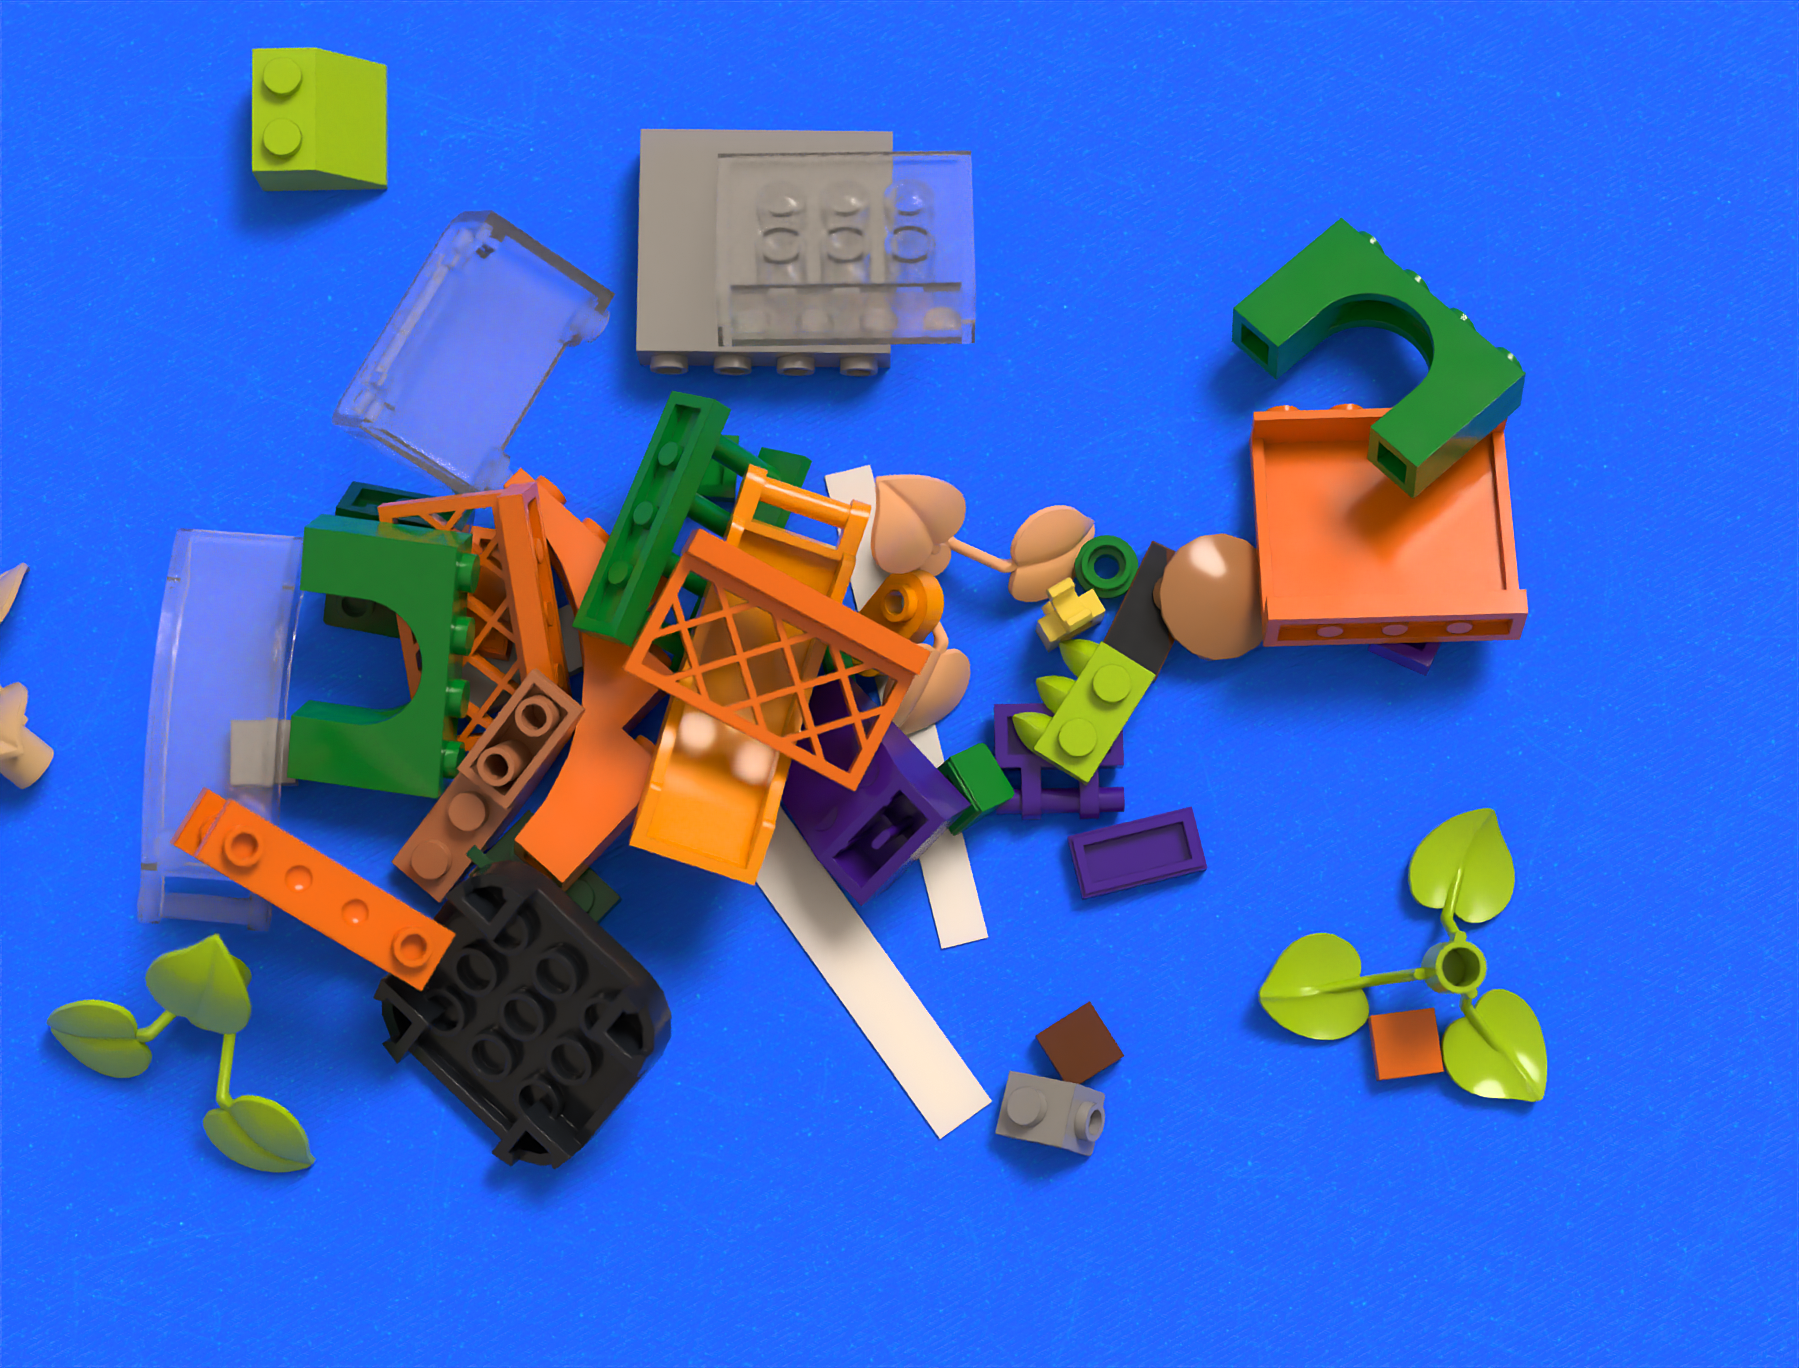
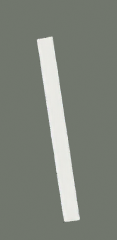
M870 465L825 476L830 498L849 505L852 499L871 505L870 516L856 554V564L850 579L858 612L885 579L892 574L877 565L871 552V531L876 509V492ZM837 528L840 536L841 529ZM902 596V601H901V602H902V607L904 608V598H903V596ZM876 676L874 678L882 705L888 677ZM935 723L906 734L936 768L944 763ZM947 829L919 857L942 949L988 938L963 834L960 833L953 836L949 829Z

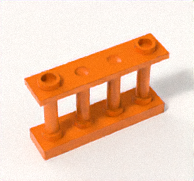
M205 787L202 788L169 842L420 991L424 988L456 935L230 798L226 800Z

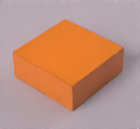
M1434 1008L1368 1017L1377 1081L1444 1072Z

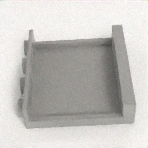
M641 129L636 352L639 364L650 365L651 372L665 375L687 373L688 365L714 366V372L722 375L751 373V366H777V373L787 376L811 375L815 372V367H840L841 374L854 377L876 375L878 367L891 368L893 131Z

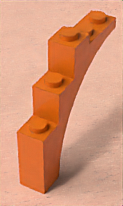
M520 468L503 485V489H507L511 484L537 481L550 564L562 583L575 618L610 536L592 519L586 517L581 522L563 506L567 502L565 496L551 481L541 475L534 480L527 472ZM662 575L647 608V611L650 613L668 581ZM578 630L583 666L581 706L586 710L576 726L569 755L546 800L514 839V853L524 863L550 878L564 892L633 822L637 813L655 745L642 735H638L633 739L628 734L668 693L622 670L637 640L636 638L632 646L629 647L588 636ZM652 643L641 664L664 676L673 674L669 669L672 661L660 647Z

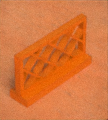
M537 481L511 484L507 489L382 503L377 507L380 522L398 524L399 517L419 515L436 529L460 532L455 528V525L466 510L492 507L496 534L485 549L472 541L471 554L479 555L480 569L484 565L504 580L507 597L496 612H494L472 594L468 593L467 607L485 620L487 624L474 640L470 655L463 656L462 669L469 662L498 685L481 708L469 701L466 715L472 718L462 734L457 735V741L464 742L465 751H470L484 733H472L475 727L479 724L487 729L494 720L486 713L502 691L505 690L513 695L520 686L512 680L518 670L522 683L531 670L537 668L572 698ZM455 511L448 522L437 514ZM497 546L499 547L501 562L491 555ZM508 607L511 624L502 618ZM396 613L409 692L412 700L421 680L422 657L415 635L408 624ZM493 628L515 643L517 660L506 674L476 652ZM574 729L573 733L571 734V736L569 737V739L574 735L575 729Z
M703 529L692 530L680 552L682 555L629 653L622 670L847 789L856 791L915 675H920L931 652ZM689 571L713 584L720 611L685 621L677 594ZM725 590L743 599L746 603L729 607ZM670 607H672L676 624L659 629ZM758 607L771 615L778 641L743 652L732 614ZM723 617L734 655L699 665L688 628ZM782 621L804 633L787 638ZM679 631L690 669L664 676L641 664L655 638ZM816 638L828 645L836 672L801 682L790 645ZM781 648L792 685L757 696L746 659ZM840 652L861 662V664L845 668ZM737 662L748 699L722 707L709 700L701 673ZM868 669H874L894 680L881 706L858 712L847 676ZM693 676L698 693L675 681ZM838 679L849 716L814 726L804 690ZM795 693L805 730L779 737L767 730L760 703ZM751 707L755 723L739 716L734 711ZM876 716L867 735H865L861 720ZM852 723L859 751L848 772H845L825 761L817 734ZM808 737L813 754L791 742Z

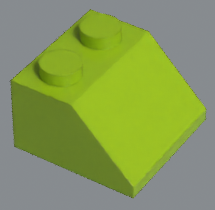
M316 47L252 49V172L262 190L388 189L387 66Z

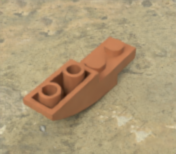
M537 668L532 669L457 767V770L460 771L391 862L436 901L441 903L446 900L445 895L460 884L474 865L466 853L474 845L482 852L494 846L550 769L586 709Z

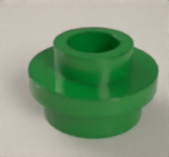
M1111 535L1097 536L1087 541L1081 547L1075 560V575L1079 585L1086 592L1093 589L1100 599H1113L1125 594L1138 571V560L1132 547L1123 539ZM1102 558H1110L1117 563L1119 571L1114 577L1104 579L1096 574L1094 570L1095 563Z

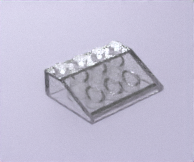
M971 150L718 153L716 235L718 347L975 343L976 278Z

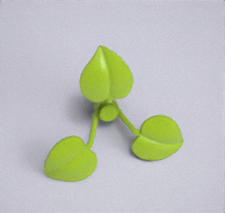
M1491 808L1468 811L1444 821L1422 839L1411 857L1408 868V882L1411 895L1416 902L1424 907L1443 908L1440 920L1450 938L1449 942L1438 943L1429 948L1422 959L1421 967L1360 977L1361 960L1356 949L1348 941L1334 934L1315 933L1300 937L1282 951L1258 991L1260 1005L1276 1023L1297 1035L1316 1040L1343 1038L1354 1033L1365 1024L1369 1016V1004L1362 988L1424 980L1428 987L1437 993L1461 994L1459 1007L1465 1016L1452 1021L1446 1027L1441 1041L1442 1062L1450 1078L1460 1088L1481 1097L1531 1102L1543 1099L1547 1081V1053L1538 1019L1530 1006L1521 997L1505 989L1487 991L1478 999L1473 1007L1472 999L1478 995L1476 988L1481 985L1486 976V960L1476 945L1466 941V933L1458 929L1453 919L1455 915L1467 923H1480L1490 920L1504 910L1513 894L1515 871L1512 857L1501 834L1496 813Z
M214 934L193 946L168 952L151 963L145 977L147 988L165 1011L148 1027L138 1028L137 1022L129 1010L123 1006L102 1000H81L68 1003L56 1008L49 1015L46 1022L47 1025L51 1027L52 1034L71 1055L88 1068L100 1074L116 1078L138 1076L147 1070L152 1061V1053L144 1042L152 1041L177 1016L186 1017L198 1028L224 1034L216 1090V1102L221 1108L208 1111L203 1119V1127L211 1142L219 1151L233 1161L260 1171L274 1173L292 1172L306 1169L314 1164L316 1158L310 1152L308 1137L303 1127L285 1107L260 1096L243 1095L233 1100L230 1095L229 1087L236 1033L247 1026L251 1017V1004L247 988L251 982L252 975L244 962L230 955L218 934Z

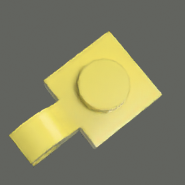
M1070 577L1046 590L1050 601L1041 607L1045 616L1037 620L1035 631L1048 652L1057 648L1061 641L1072 639L1102 622L1106 610L1095 591L1091 589L1078 597L1074 589L1075 584Z

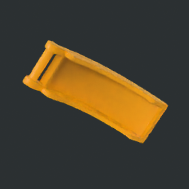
M748 464L722 540L842 604L854 571L856 554L870 516L871 505L852 499L849 505L767 477L768 470ZM758 501L840 528L841 532L836 546L753 519ZM709 581L707 582L696 618L721 610L713 584ZM725 590L729 607L746 603L743 599ZM755 607L732 614L743 652L778 641L769 613ZM723 617L692 627L690 638L699 665L734 655ZM782 621L787 638L804 633ZM812 638L790 645L801 682L816 678L827 644ZM781 648L746 659L757 696L792 685ZM685 652L678 672L690 669ZM737 662L701 673L709 700L724 707L748 699ZM693 676L675 681L698 693ZM813 687L804 690L807 703H809ZM795 693L760 703L768 731L779 737L800 731L803 719ZM670 696L641 794L629 845L755 885L775 829L778 808L792 759L689 704ZM751 707L734 711L739 716L755 723Z

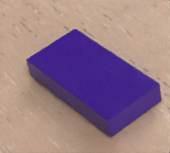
M1192 806L1067 837L1082 900L1207 870Z

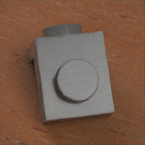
M1009 1070L995 1134L1091 1156L1095 1141L1100 1137L1105 1124V1111L1103 1108L1105 1095L1102 1092L1076 1083Z

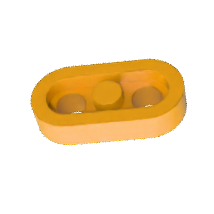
M913 570L902 574L892 573L858 613L915 644H920L936 627L942 617L944 609L943 591L938 580L927 571ZM902 596H903V598H904V608L902 607V602H901V601H902ZM852 658L853 666L861 664V662ZM874 669L857 673L865 677L885 676Z

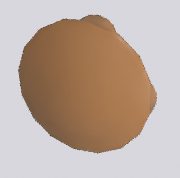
M1224 533L1199 536L1180 547L1165 566L1163 576L1155 583L1153 590L1154 602L1161 610V616L1172 637L1190 653L1207 661L1238 658L1259 646L1263 640L1257 549L1246 540Z

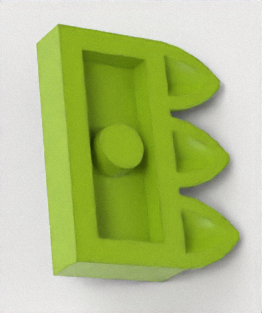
M1069 639L1061 641L1059 648L1065 664L1078 679L1073 680L1068 677L1052 675L1039 677L1035 681L1042 701L1055 714L1054 717L1042 713L1024 712L1014 714L1012 720L1017 735L1028 749L1087 786L1156 675L1102 641L1098 644L1090 640Z

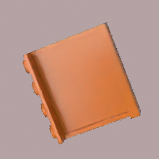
M1340 404L1331 407L1329 410H1299L1294 406L1282 405L1269 408L1266 411L1254 412L1249 446L1263 647L1520 640L1528 616L1526 589H1519L1504 437V429L1508 417L1413 499L1367 459L1370 427L1391 408L1363 409L1356 404Z

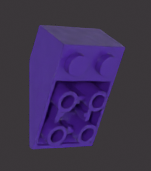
M847 676L858 712L878 707L850 676ZM838 679L820 684L812 691L808 706L814 726L849 716ZM876 716L861 720L865 735H867ZM891 721L856 791H851L792 759L781 797L817 860L860 906L889 889L971 806L965 797L893 721ZM803 722L800 731L805 730ZM852 723L817 734L825 761L845 772H848L859 751ZM808 737L797 740L796 746L813 754Z

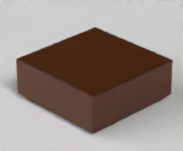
M1090 1001L1035 1035L1036 1040L1062 1081L1080 1085L1124 1057L1121 1049Z

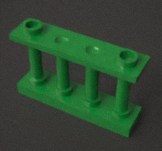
M672 390L572 627L588 636L631 647L636 634L639 636L651 614L647 611V608L661 575L669 579L680 556L672 552V549L685 518L688 517L723 538L731 513L696 493L711 458L742 478L748 464H752L768 470L767 477L799 488L804 483L812 460L802 455L761 447L757 457L721 434L731 412L730 408L712 398ZM758 501L753 519L784 529L791 512ZM690 571L682 588L698 596L689 620L696 618L708 582ZM663 621L659 629L671 626V624ZM692 627L688 628L689 635L691 633ZM679 631L655 638L652 642L654 645L674 655L672 665L669 667L673 673L678 672L685 652Z

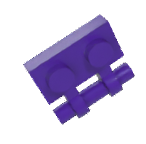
M1044 703L994 704L995 760L1002 771L1021 770V789H1013L1015 795L1007 803L996 809V815L1021 814L1022 820H1041L1042 814L1079 813V819H1099V812H1124V787H1099L1098 769L1123 768V730L1087 786L1078 781V788H1041V770L1060 769L1033 753L1023 744L1014 728L1012 717L1014 714L1024 712L1042 713L1054 717L1055 714Z

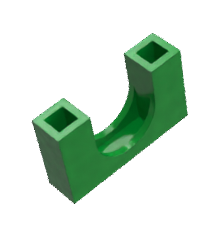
M1343 218L1337 220L1233 308L1232 342L1276 380L1327 337L1349 328L1376 327L1402 336L1417 348L1423 356L1429 372L1414 390L1370 427L1367 459L1413 499L1521 406L1526 373L1522 370L1517 358L1507 349L1493 346L1476 331L1472 321L1466 314L1457 308L1449 309L1430 293L1427 284L1416 272L1410 269L1403 270L1384 254L1381 245L1371 234L1365 231L1358 232Z
M321 514L304 527L300 590L371 600L393 610L408 624L417 639L422 657V674L419 687L413 699L393 708L372 709L308 700L291 715L287 778L436 799L449 787L460 772L457 770V767L465 758L464 742L457 741L458 718L465 717L470 699V682L461 678L463 656L470 655L475 637V620L473 617H466L468 593L475 592L480 574V557L478 554H471L473 534Z

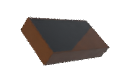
M1152 540L1103 642L1156 675L1152 682L1154 684L1175 639L1172 637L1161 616V610L1154 602L1153 590L1155 583L1163 576L1165 566L1176 551Z

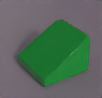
M978 743L949 757L937 768L971 804L948 828L953 836L962 833L1007 803L1015 795L1012 786L988 746L984 743Z

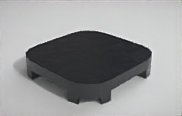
M510 860L489 863L445 895L448 900L433 918V921L456 935L422 991L391 973L381 979L373 998L382 1001V1016L390 1038L383 1042L382 1045L397 1064L411 1053L501 1139L491 1152L493 1155L511 1167L521 1160L540 1166L551 1165L555 1170L574 1156L600 1132L662 1057L671 1038L672 1014L663 989L649 971L550 878L527 864Z

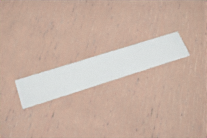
M779 805L775 829L756 882L929 1125L941 1139L991 1103L992 1100Z

